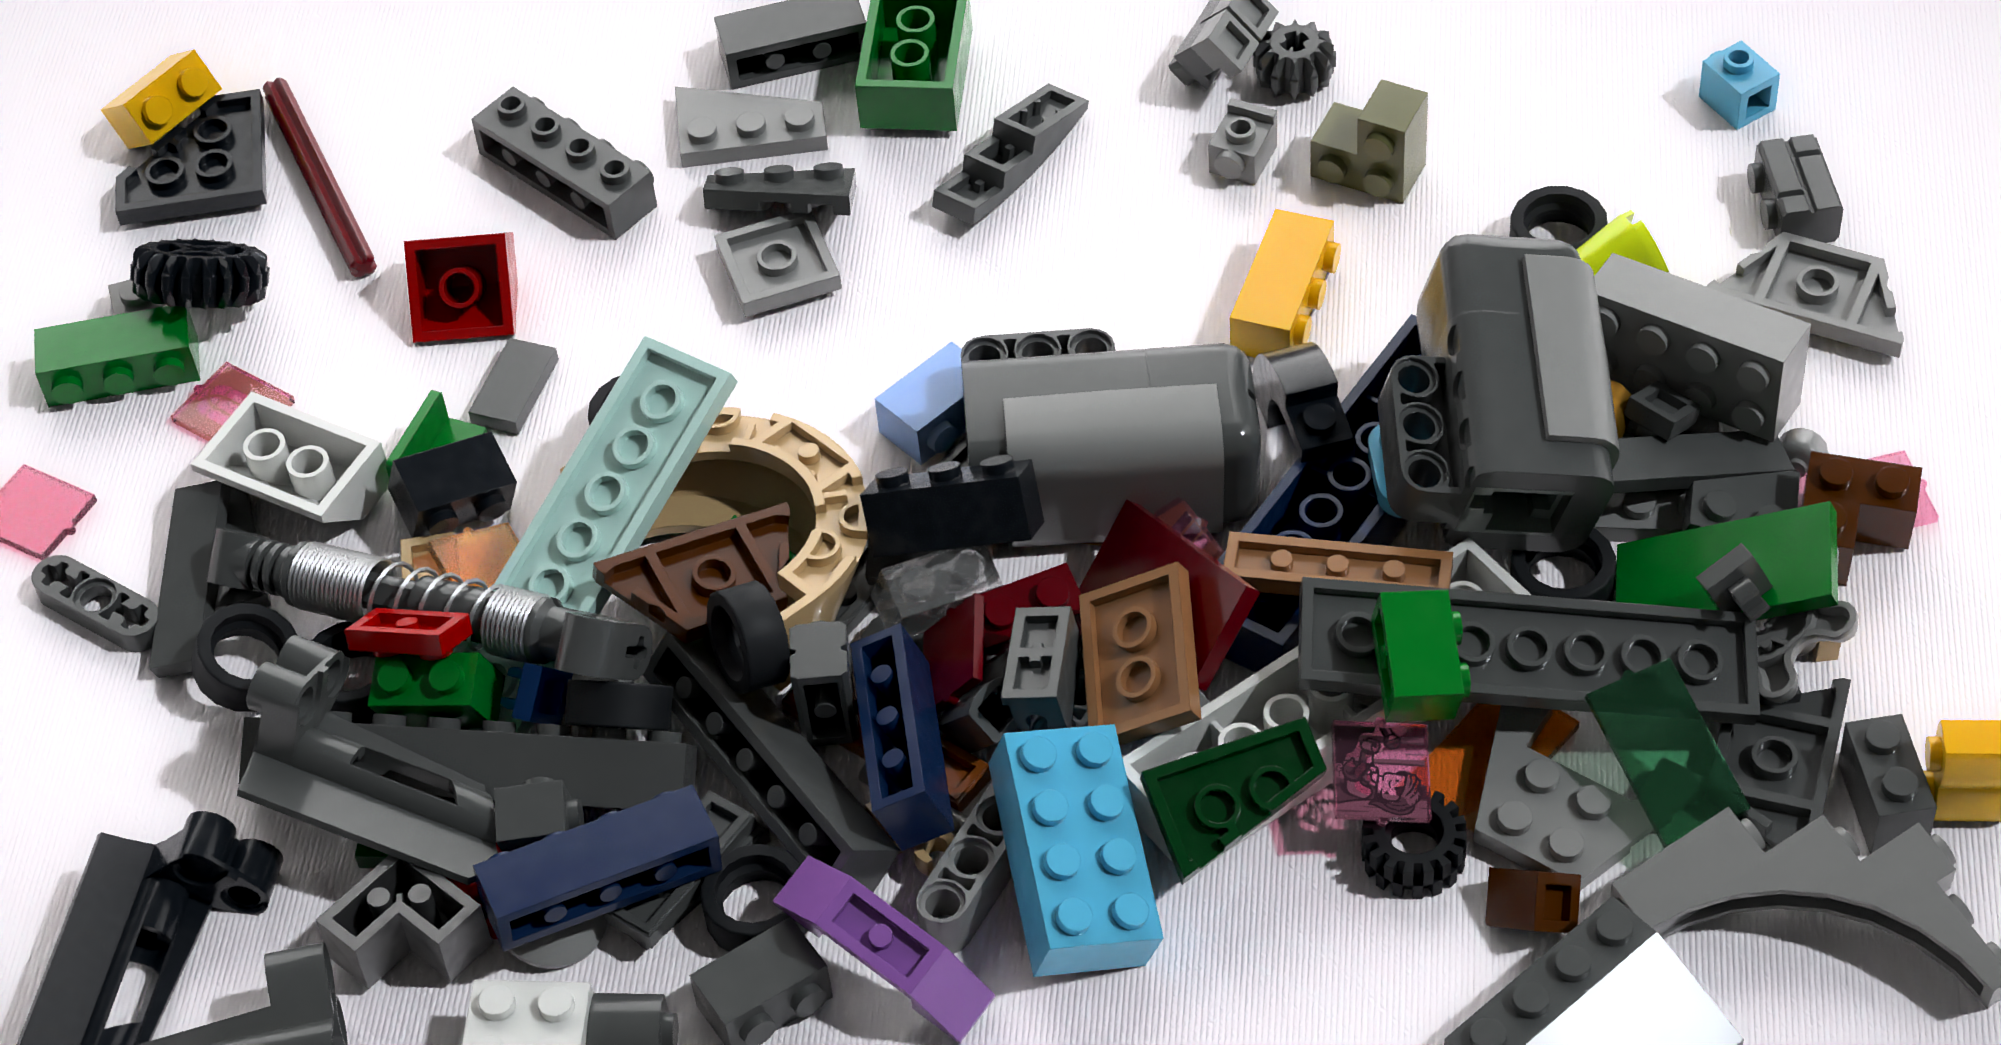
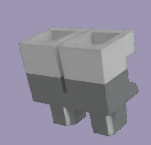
M1209 0L1168 65L1170 71L1184 85L1189 86L1198 81L1206 90L1210 88L1221 69L1229 78L1241 73L1279 11L1268 0Z

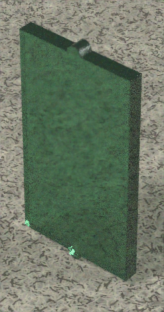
M1671 658L1636 673L1626 670L1620 680L1586 694L1584 698L1664 849L1728 806L1736 816L1746 813L1751 809Z

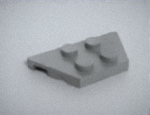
M1782 232L1767 242L1762 251L1752 253L1737 263L1736 273L1721 283L1714 279L1707 284V287L1811 323V334L1900 358L1902 353L1904 336L1902 331H1898L1895 319L1896 304L1893 292L1887 287L1889 276L1885 259Z

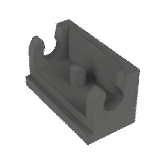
M1071 606L1016 608L1001 701L1003 705H1009L1015 724L1022 731L1030 730L1031 715H1040L1046 718L1049 729L1071 728L1083 650L1082 639Z

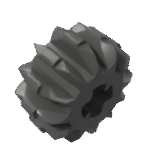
M1294 19L1292 24L1287 26L1275 22L1273 30L1266 32L1253 53V67L1256 68L1257 78L1262 88H1271L1275 97L1289 93L1295 101L1300 93H1306L1314 97L1318 88L1329 87L1334 67H1336V51H1334V44H1332L1329 31H1318L1315 21L1306 25H1299L1296 19Z

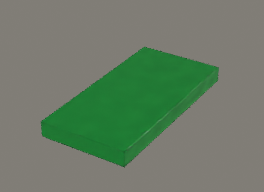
M1827 501L1617 544L1616 602L1717 610L1696 577L1742 543L1754 556L1773 586L1761 596L1770 606V609L1758 617L1756 621L1838 605L1837 512L1832 503Z

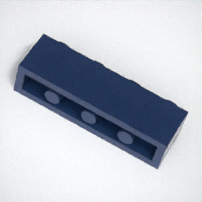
M899 623L852 642L850 647L872 813L899 848L904 851L955 830L930 665L903 625Z
M692 784L676 791L662 792L651 800L627 809L605 813L597 820L570 830L551 833L540 841L516 850L499 852L488 860L473 865L479 899L503 952L718 872L722 870L719 836Z

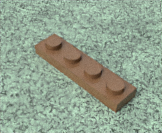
M1229 531L1224 566L1262 593L1299 596L1302 577L1450 589L1453 552Z

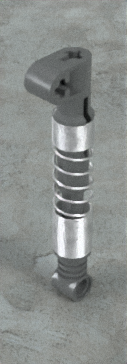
M219 527L216 529L206 578L207 582L281 596L288 605L299 610L354 623L375 608L469 613L473 634L464 641H467L471 650L477 651L484 647L486 652L492 656L495 655L521 663L544 665L552 660L555 661V669L601 679H639L644 674L652 655L653 638L650 628L646 625L565 608L559 599L547 594L503 584L492 585L488 588L486 583L478 578L467 579L463 582L459 575L452 572L439 576L434 569L429 567L414 570L410 564L404 561L392 563L386 557L316 541H303L297 545H291L286 542L270 540L269 537ZM402 566L409 569L411 574L406 579L397 577L395 567ZM427 572L433 576L426 575L419 579L417 574ZM445 578H453L458 582L447 580ZM474 583H476V584H478V585H480V586H482V587L473 586V585H468V584H474ZM472 642L480 643V644L477 645V646H475V645L472 644Z

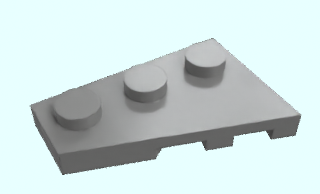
M675 86L682 168L828 150L823 102Z

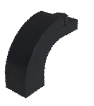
M1307 342L1261 353L1255 357L1252 372L1255 396L1267 429L1287 424L1301 463L1353 450L1354 436L1337 395V378L1328 359L1317 344Z

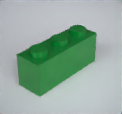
M162 306L34 329L35 375L48 408L201 380L198 335L189 309L185 307Z

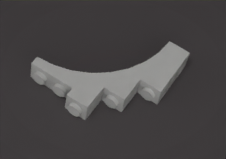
M1728 806L1611 883V896L1658 932L1662 939L1688 926L1734 913L1772 909L1828 913L1872 925L1914 945L1952 972L1987 1009L2001 1000V948L1992 941L1986 944L1972 927L1974 918L1966 904L1957 895L1951 894L1948 896L1945 891L1951 888L1956 872L1954 854L1939 835L1933 834L1930 836L1919 822L1860 861L1858 859L1860 850L1852 836L1842 826L1834 828L1824 814L1767 852H1764L1762 849L1766 845L1755 825L1747 818L1740 821Z

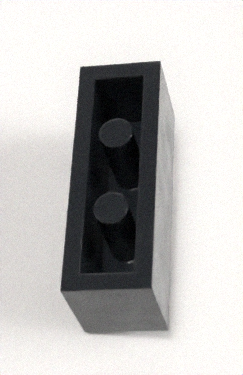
M1011 455L993 456L984 459L978 466L961 467L960 462L957 461L942 462L927 469L928 472L908 474V469L903 467L887 469L877 473L875 479L860 494L873 558L1032 540L1045 522L1032 459L1014 461Z

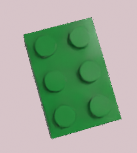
M870 0L855 81L860 128L957 131L973 32L970 0Z

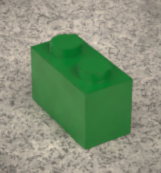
M1449 590L1380 592L1371 617L1385 721L1454 720L1462 699L1468 698L1470 695L1471 676L1468 664L1460 663L1457 646L1462 643L1463 625L1460 612L1452 611Z
M479 652L452 653L445 658L432 661L422 660L419 655L398 654L385 658L376 657L367 706L377 714L407 716L406 726L427 728V717L461 719V729L482 728V720H499L505 675Z

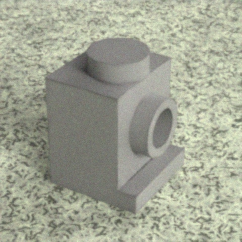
M1231 98L1227 104V113L1208 144L1209 173L1255 185L1277 148V110Z

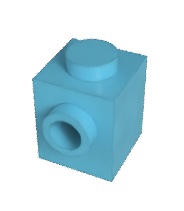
M1741 40L1724 50L1712 53L1707 59L1702 61L1699 97L1738 130L1776 110L1780 73Z

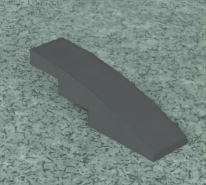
M1048 83L994 118L992 136L964 154L962 172L934 189L932 207L968 224H976L1002 204L1035 173L1087 111L1089 100Z

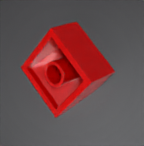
M513 232L403 241L413 343L516 334L518 277Z

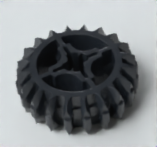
M177 238L176 240L148 242L135 248L133 261L130 264L132 292L144 301H151L153 304H165L169 307L178 306L185 307L186 309L202 308L206 310L208 308L225 309L227 307L240 308L243 305L251 306L265 299L267 286H269L270 267L267 266V254L255 246H247L245 243L236 244L231 241L198 240L196 238L192 240Z

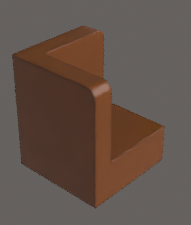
M1489 867L1486 925L1527 931L1569 933L1578 925L1581 875Z

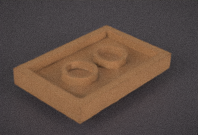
M1177 561L1079 595L1088 726L1115 724L1119 745L1121 746L1202 720L1188 570Z

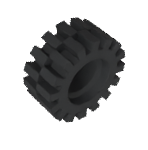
M1403 787L1397 788V792H1395L1396 798H1398ZM1426 788L1421 789L1422 796L1419 801H1426L1427 821L1363 819L1361 857L1362 862H1365V872L1369 878L1376 875V886L1383 891L1390 883L1393 884V896L1402 898L1404 889H1412V899H1423L1424 888H1429L1432 897L1442 893V881L1451 888L1457 882V873L1462 874L1464 870L1467 848V823L1464 815L1458 816L1459 807L1453 800L1444 806L1445 795L1438 791H1435L1432 798L1429 799L1425 797ZM1419 832L1432 837L1436 841V846L1430 851L1412 854L1395 848L1392 845V839L1402 833Z

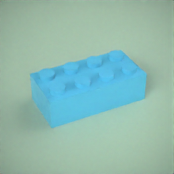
M1115 724L1004 733L988 765L1033 977L1146 966L1164 937Z

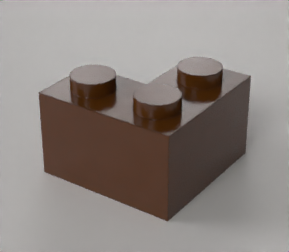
M1811 451L1801 507L1830 501L1837 512L1838 585L1847 586L1855 541L1909 549L1918 508L1922 467Z

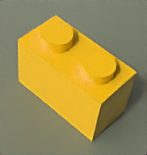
M193 49L170 55L100 110L127 148L132 149L155 143L221 91L222 87L196 50Z

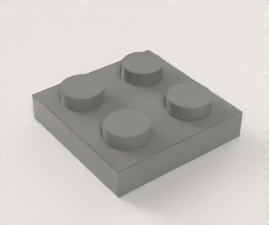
M812 211L808 214L788 213L714 235L716 249L745 318L842 289L840 273Z

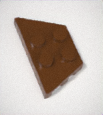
M787 502L594 562L592 577L597 584L684 643L709 636L707 603L711 593L756 580L767 588L774 598L779 611L782 612L787 608L788 595L779 589L777 572L789 563L788 532L790 507Z

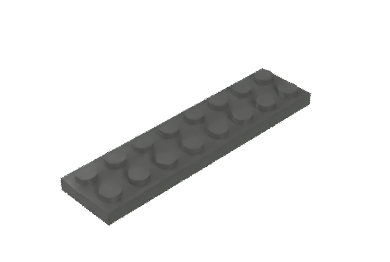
M1302 577L1299 587L1298 689L1382 696L1371 617L1379 593L1448 589L1452 611H1459L1462 618V643L1457 646L1460 663L1468 664L1471 676L1470 695L1468 698H1463L1462 702L1755 725L1760 717L1756 620L1751 622L1743 612Z

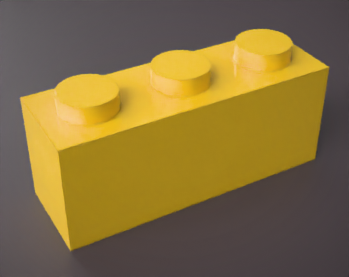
M1275 209L1229 317L1230 345L1238 347L1247 356L1255 358L1261 353L1308 342L1312 325L1311 312L1313 309H1321L1327 287L1325 277L1327 272L1333 274L1336 272L1340 260L1341 244L1334 242V221Z

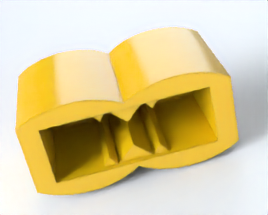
M1940 720L1936 735L1926 737V770H1923L1937 806L1934 821L2001 822V720Z

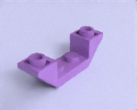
M809 855L772 901L775 906L816 937L820 938L822 934L826 935L911 999L912 1008L959 1044L996 997L946 946L852 876Z

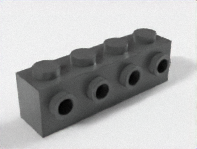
M514 86L471 118L479 154L615 240L658 206L653 185L654 176L643 162L639 160L633 161L617 151L609 141L596 138L583 130L573 119L562 117L549 109L539 98L530 97Z

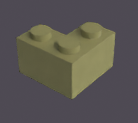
M1381 79L1363 110L1334 102L1310 141V176L1403 204L1426 165L1428 92Z

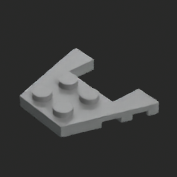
M1501 705L1473 841L1528 870L1581 875V891L1630 854L1632 846L1649 833L1656 834L1671 822L1673 815L1688 804L1692 807L1705 794L1707 780L1661 758L1636 798L1631 800L1530 749L1551 718L1553 709Z

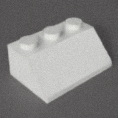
M252 391L190 464L192 471L322 523L364 519L387 491L389 477L385 466L387 460L381 441Z

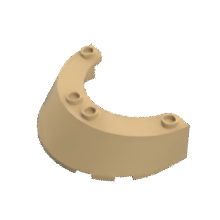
M723 407L645 539L665 534L693 532L730 520L734 515L740 517L787 502L790 507L789 550L795 553L796 557L777 572L779 589L789 595L787 608L780 612L789 643V628L797 624H809L814 621L832 622L837 617L868 540V531L860 494L865 490L863 477L847 452L829 436L816 428L777 413H773L769 420L759 417L742 416L741 408ZM790 671L785 682L772 686L781 692L791 684Z

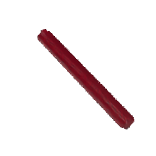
M277 77L273 82L266 81L262 88L265 99L351 275L356 278H362L365 274H373L377 267L374 255L287 80Z

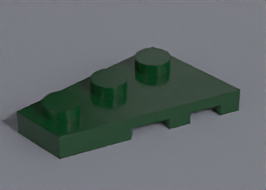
M1302 717L1141 772L1140 781L1180 882L1183 885L1324 777L1327 768L1306 717Z

